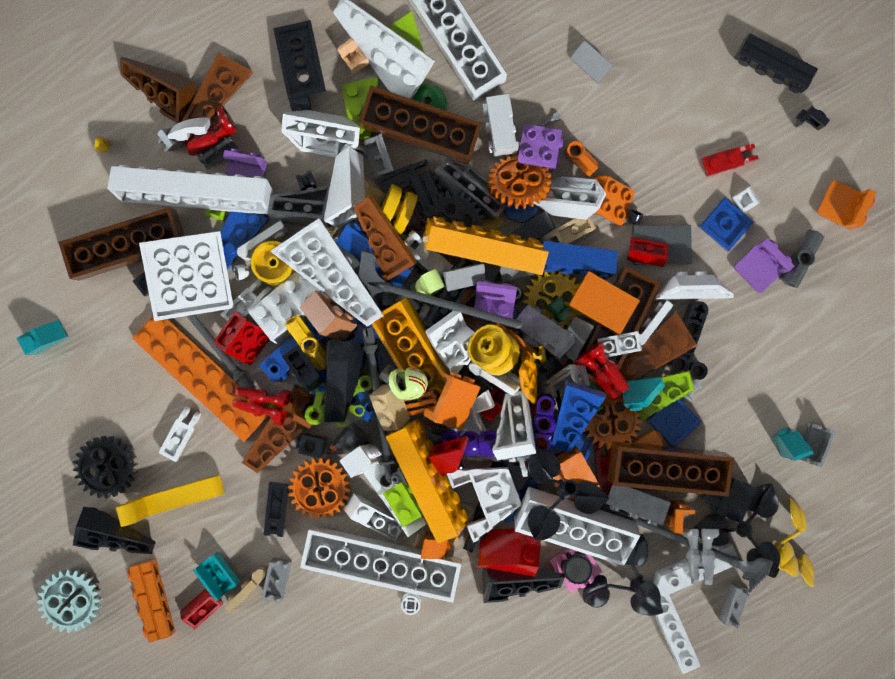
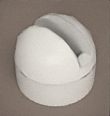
M242 264L234 265L233 271L236 280H243L248 277L249 271H246L248 269L247 266Z

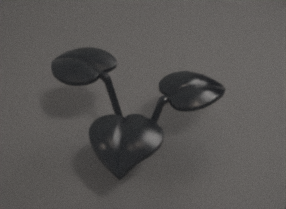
M536 447V453L530 455L528 467L531 477L539 484H544L548 480L551 483L559 484L557 487L559 499L549 510L545 506L539 505L532 508L528 514V526L535 540H546L558 531L560 517L552 511L564 499L575 498V507L585 514L595 513L609 500L607 494L592 483H576L573 480L563 482L562 479H553L559 475L561 466L559 460L550 452Z
M763 484L755 487V493L748 507V510L754 513L747 521L738 522L735 528L728 529V520L717 513L707 515L694 527L699 529V537L701 539V529H719V536L713 539V546L727 544L730 540L728 532H736L739 536L748 538L755 548L748 551L747 562L755 561L758 558L771 560L773 564L768 576L772 578L777 577L780 570L778 568L780 563L778 549L767 541L762 542L758 546L751 537L753 528L750 524L757 514L762 518H769L777 512L779 502L772 484Z
M640 534L636 545L625 563L626 565H631L632 570L638 576L630 582V587L607 584V578L604 575H597L594 577V581L591 584L587 583L583 590L584 603L595 608L602 607L608 602L610 597L608 588H616L635 593L632 595L630 603L636 613L646 616L663 614L661 595L657 585L643 580V575L636 569V566H643L648 558V544L643 534Z

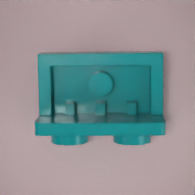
M218 551L193 570L215 601L240 583V580Z

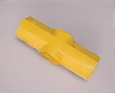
M299 315L292 316L284 324L316 369L318 371L324 370L325 350ZM313 340L310 346H304L305 341Z

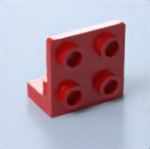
M235 310L213 342L224 353L248 365H252L270 339L259 326L253 324Z

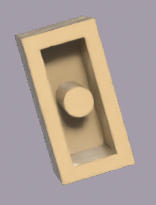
M389 384L381 385L369 396L383 431L399 430L410 419L404 400L398 399L393 394Z

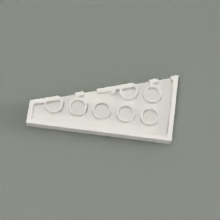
M340 0L333 12L349 36L354 39L358 48L366 56L369 64L389 92L413 99L435 60L351 0Z
M319 218L271 250L274 255L319 290L325 292L332 300L367 327L384 316Z

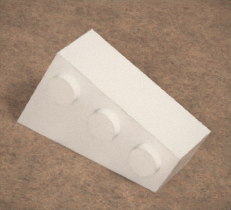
M505 94L486 97V104H483L484 116L487 115L488 117L485 127L486 134H490L491 141L488 142L489 153H493V158L506 157L507 155L513 156L517 154L519 145L515 139L516 129L515 125H513L510 96Z
M517 391L513 396L507 393L505 394L500 415V425L497 428L496 443L492 450L497 460L536 453L529 399L522 391Z

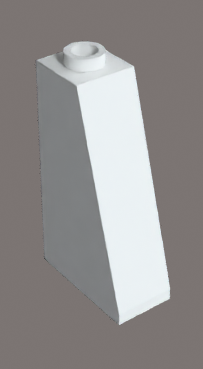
M350 147L336 155L324 215V221L338 229L357 217L354 206L365 199L363 155Z

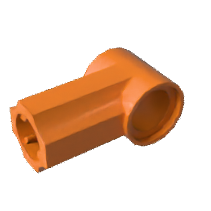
M573 141L566 147L564 152L566 159L572 161L588 178L601 166L584 149L581 142ZM571 147L578 149L579 154L577 156L570 153Z

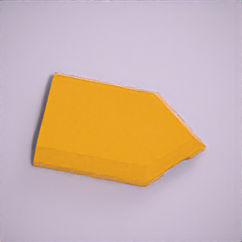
M526 356L519 370L521 390L533 404H536L538 367L530 356Z

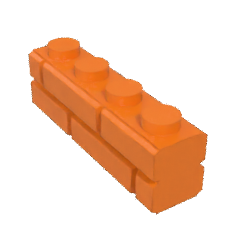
M153 558L131 565L128 570V578L134 585L133 597L135 600H138V616L140 619H143L144 626L142 631L144 637L148 638L149 643L171 637L176 631L157 559Z

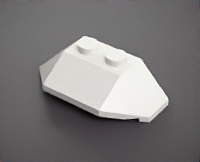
M302 110L283 113L282 133L303 152L336 157V155L348 147L353 149L359 145L360 126L344 116Z
M561 176L551 179L550 191L546 193V198H541L540 204L535 201L534 204L553 216L587 220L599 210L606 192L595 179Z
M706 271L695 272V275H688V272H676V276L670 277L659 288L653 300L734 298V294L717 277L707 275Z

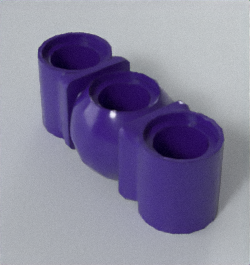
M549 394L541 396L537 401L536 415L532 420V426L535 430V447L544 451H548L551 447L553 432L557 424L554 416L556 400ZM542 400H550L551 408H543L541 405ZM540 419H547L550 426L548 428L541 427ZM538 439H546L548 445L546 447H540L538 445Z
M451 430L442 434V443L467 436L469 440L464 452L465 455L475 456L480 452V456L494 457L495 455L492 450L496 443L497 432L492 430L480 431L479 435L474 431H467L462 435L461 431Z

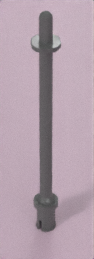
M196 315L187 316L233 373V381L237 382L241 387L256 389L257 387L246 375L247 372L240 370L231 358L213 342L215 340L198 317Z
M370 327L361 329L364 343L362 349L368 356L374 392L380 387L375 358L378 345L375 344L374 328ZM377 418L383 460L379 461V465H384L386 480L392 482V464L396 463V459H391L389 443L386 439L387 431L382 430Z

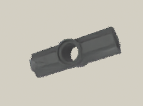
M811 229L807 230L797 251L791 256V263L794 267L784 274L781 280L784 284L794 288L799 287L809 266L815 261V254L824 239L822 233ZM801 254L805 256V263H802L800 260Z

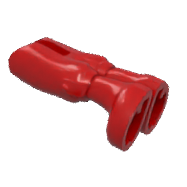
M222 106L216 110L219 118L217 123L209 126L206 134H192L188 140L184 141L189 155L196 156L217 144L221 138L237 131L235 123Z
M598 342L590 350L583 352L573 364L590 368L593 372L594 380L614 399L620 395V392L623 393L630 389L619 371L617 364L612 360H608L604 352V344ZM594 358L599 360V362L602 364V367L598 365Z
M236 387L235 394L249 397V402L233 399V407L252 413L255 417L262 416L263 414L273 419L276 425L282 426L284 424L287 414L285 409L267 407L262 403L267 402L280 407H287L291 398L289 390H283L279 394L272 395L268 394L263 388Z

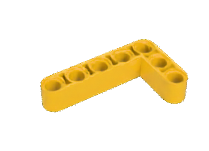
M216 475L130 500L117 506L116 511L120 525L123 527L136 523L150 515L225 494L221 475Z

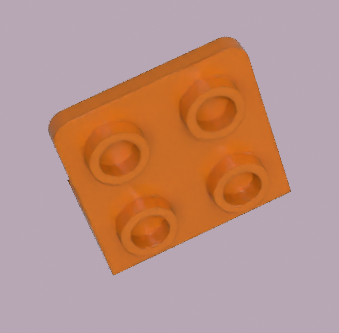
M594 176L593 179L599 182L606 195L599 210L593 215H599L616 225H623L634 196V190L609 176Z
M834 180L830 183L817 210V214L846 229L859 228L866 222V214L874 205V197L877 192L871 189L860 192Z

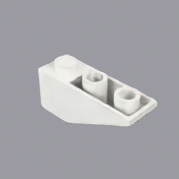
M353 493L344 507V511L350 519L394 541L397 540L403 530L395 517Z

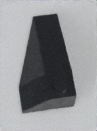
M327 341L325 343L324 422H345L364 366L363 343L349 341Z
M352 422L335 438L326 454L329 456L349 454L359 446L369 444L370 442L367 440L370 436Z
M84 506L76 524L73 546L90 550H99V547H105L113 552H116L117 549H125L129 553L152 554L156 543L128 525L121 527L119 520L106 512L94 507Z
M484 568L482 572L483 602H504L509 600L508 597L518 594L519 597H525L530 591L541 593L562 587L565 576L562 573L539 568L535 576Z

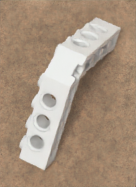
M367 444L359 446L339 460L351 478L364 473L407 537L427 524L423 515L404 527L401 525L383 495L385 491L397 484L391 482L389 486H386L382 483L385 469L384 465H379V461L383 460V456L376 445Z
M729 542L723 546H712V548L738 557L733 545ZM687 558L657 570L653 578V583L657 585L660 591L663 614L655 615L676 665L682 674L701 666L669 595L692 585ZM717 558L714 560V574L733 567L729 563ZM698 569L700 573L699 581L705 579L703 576L704 569Z

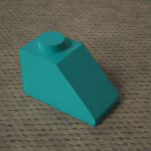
M57 320L34 328L16 339L25 355H37L69 336L61 321Z
M662 377L627 381L630 389L623 392L624 405L630 411H640L642 408L648 407L665 387Z
M785 427L778 430V434L773 435L781 457L797 461L814 454L798 430Z

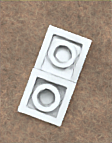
M194 118L182 121L172 127L168 134V139L183 141L188 140L191 133L195 135L206 134L210 126V118Z
M639 331L597 339L598 342L604 344V352L607 357L642 351Z

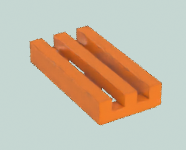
M435 389L426 391L420 397L432 395L431 399L405 404L408 409L434 403V405L408 410L409 416L424 413L426 408L435 409L438 402Z

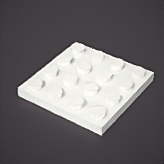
M220 231L139 243L154 321L234 308Z

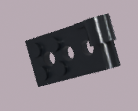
M311 20L273 28L292 112L311 110L309 95L326 92ZM294 40L301 41V44L297 47L291 45ZM299 57L305 58L302 64H296L295 60ZM306 74L309 76L307 81H299L301 75Z

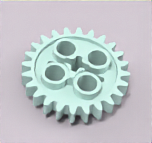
M72 568L68 569L67 572L63 569L59 573L52 574V577L45 580L46 583L41 585L44 591L38 593L42 597V599L37 601V603L42 604L38 611H44L41 618L47 617L46 624L52 622V629L60 626V632L67 629L68 633L73 631V629L77 632L81 627L83 629L87 627L88 623L90 624L94 621L93 617L99 615L96 610L102 607L98 602L103 600V598L98 597L97 594L102 592V590L95 589L99 583H92L93 576L89 579L86 578L88 572L80 575V569L73 572ZM67 583L72 585V590L67 587ZM79 588H82V591L77 596H75L70 601V604L64 607L63 610L59 613L58 610L66 602L69 601L70 597L74 595L79 590ZM81 596L86 599V604L81 601ZM54 597L59 600V604L55 603ZM68 610L72 612L73 617L68 615Z

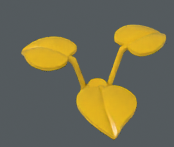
M788 498L791 501V520L796 527V531L781 541L774 543L780 554L778 568L796 577L798 576L799 564L803 579L810 587H814V569L810 558L806 554H802L801 560L796 559L792 545L787 542L799 535L801 531L806 532L807 528L803 509L793 498Z

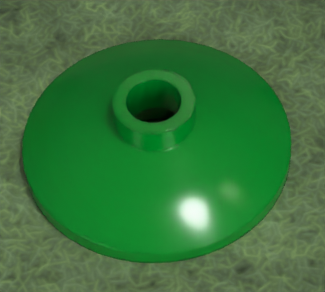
M424 84L419 87L412 100L426 104L424 102L425 99H431L432 102L427 105L446 111L447 99L439 87L432 84Z

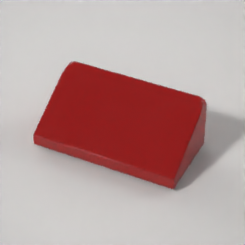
M631 237L627 260L664 267L668 260L669 244Z
M205 588L181 609V620L193 629H196L221 607L223 602L221 599L215 601Z

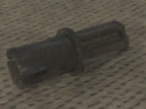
M424 415L420 418V424L430 429L434 435L442 436L443 433L452 430L446 425L433 422Z

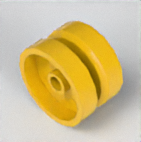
M392 184L383 200L381 210L389 221L392 220V226L401 235L412 217L418 196L408 191L400 201L402 189Z
M267 241L260 244L254 250L251 256V268L258 279L273 287H278L296 271L271 252V250L282 243Z
M486 325L479 328L472 335L468 344V356L471 361L491 375L499 376L510 371L518 361L520 354L517 341L497 325Z

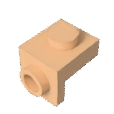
M353 38L337 48L343 61L354 74L369 64L368 59L358 48Z

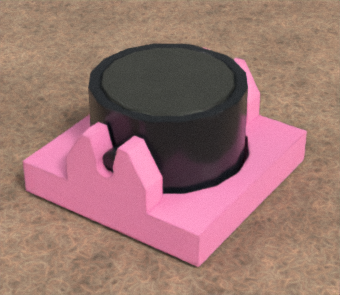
M565 548L549 559L556 572L564 574L563 582L570 593L578 588H585L587 583L591 584L594 581V577L602 573V570L591 555L582 554V552L580 553L573 549Z

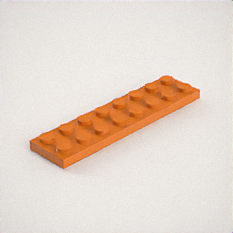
M152 316L132 338L243 442L247 441L269 417L264 414L255 417L252 413L233 407V399L249 402V397L235 394L236 387L241 386L234 382L232 376L170 319L154 321Z

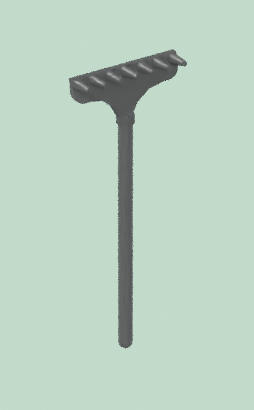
M370 248L363 250L361 253L358 277L371 297L380 292H391L517 329L523 326V323L519 320L385 282L376 271V255L373 252H369Z
M606 503L601 507L606 512L635 521L639 526L689 546L687 538L681 534L674 533L659 525H651L643 518L635 519L627 515L628 512L620 509V512L611 510ZM698 542L699 551L702 552L703 544ZM714 548L711 549L714 551L717 559L727 562L743 572L742 578L749 580L750 592L769 575L773 561L764 558L744 562L736 556H730Z

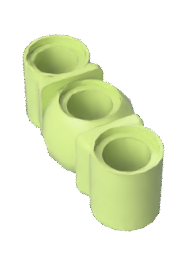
M437 269L423 274L410 286L413 291L431 296L445 287Z

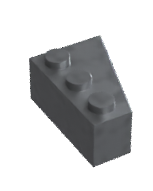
M330 184L315 189L310 187L299 192L290 191L271 195L267 212L271 221L274 223L281 221L283 224L308 226L319 218L324 226L329 228V223L324 221Z
M527 305L516 318V320L523 323L520 330L544 347L545 350L554 355L558 360L562 361L575 345L574 335L567 329L564 330L558 326L559 324L551 317L549 319L543 315L544 312L537 306L531 307Z
M613 485L608 494L609 500L606 502L609 505V509L620 512V509L627 511V515L638 519L639 516L647 519V523L657 526L658 523L663 525L671 503L669 499L660 498L647 491L644 492L633 487Z

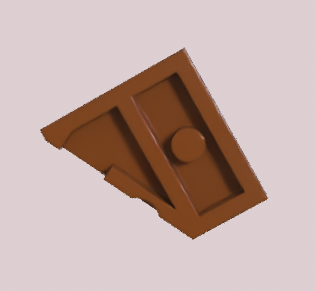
M296 384L292 389V420L310 429L312 424L306 421L305 411L314 404L315 395L308 394L304 388ZM317 412L311 414L313 419L319 416Z

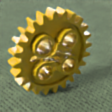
M555 271L551 272L550 275L547 272H543L544 277L537 274L538 281L531 279L530 281L533 286H526L529 292H525L523 295L528 298L522 301V303L534 307L537 300H543L546 305L544 310H542L544 312L543 315L548 319L549 317L554 319L562 329H564V324L569 327L570 321L573 320L574 316H582V314L570 307V302L563 301L562 294L564 292L570 293L572 300L580 284L574 285L576 278L569 280V275L562 276L561 271L557 275H555ZM546 283L554 285L553 293H548L545 290ZM542 292L549 298L557 297L556 301L568 306L569 309L566 310L558 304L552 306L551 300L540 296L538 293ZM554 309H560L562 311V317L560 319L554 318Z

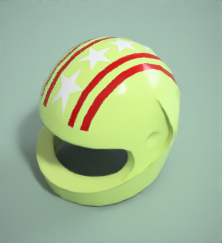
M408 367L406 371L398 368L389 374L390 388L398 399H418L426 392L428 386L427 377L417 368ZM397 374L402 379L405 390L398 388L396 383Z

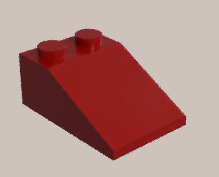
M515 528L491 529L485 533L484 539L480 540L477 567L529 576L536 575L539 568L541 541L535 540L532 536L516 532Z

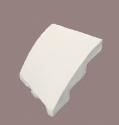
M453 310L425 331L449 374L451 371L459 373L464 364L468 365L471 361L468 356V344L470 338L475 333L466 325L461 312Z

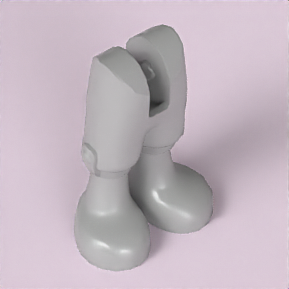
M683 528L682 535L687 538L690 546L686 558L688 560L691 584H699L700 573L698 569H704L705 585H712L716 556L711 549L713 539L719 536V529H701L703 550L700 553L698 547L699 529Z

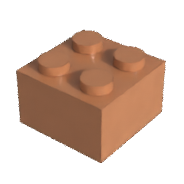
M314 291L299 307L319 334L343 341L357 326V323L353 320L354 316L332 300L325 292Z

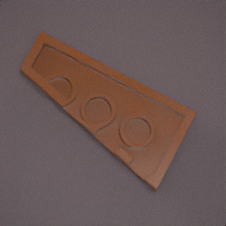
M218 53L183 121L194 118H210L211 121L217 114V108L223 107L250 78L253 71Z
M372 195L354 206L362 229L366 231L369 238V246L373 248L377 257V265L382 269V277L385 282L417 262Z
M678 312L641 345L642 351L634 352L623 362L620 370L626 381L638 380L698 346Z
M289 402L287 407L278 406V408L285 409L287 412L284 424L282 426L276 425L273 419L270 418L245 456L242 464L259 473L307 428L292 420V402Z

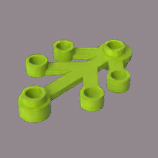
M365 375L359 378L353 396L361 391L368 392L372 389L371 377ZM366 381L368 382L369 386L367 388L362 387L361 383ZM316 388L314 404L305 411V419L312 425H318L324 421V405L321 406L324 391L320 392L318 388ZM350 405L348 413H352L356 417H362L365 409L362 405ZM361 408L362 414H356L355 409ZM313 412H317L319 416L318 418L313 419L311 417V414ZM346 417V423L344 425H340L339 422L329 423L337 424L338 427L344 428L348 424V418Z

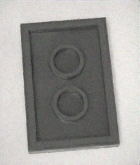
M691 225L633 226V237L669 244L666 264L692 263ZM633 262V265L643 264V263Z

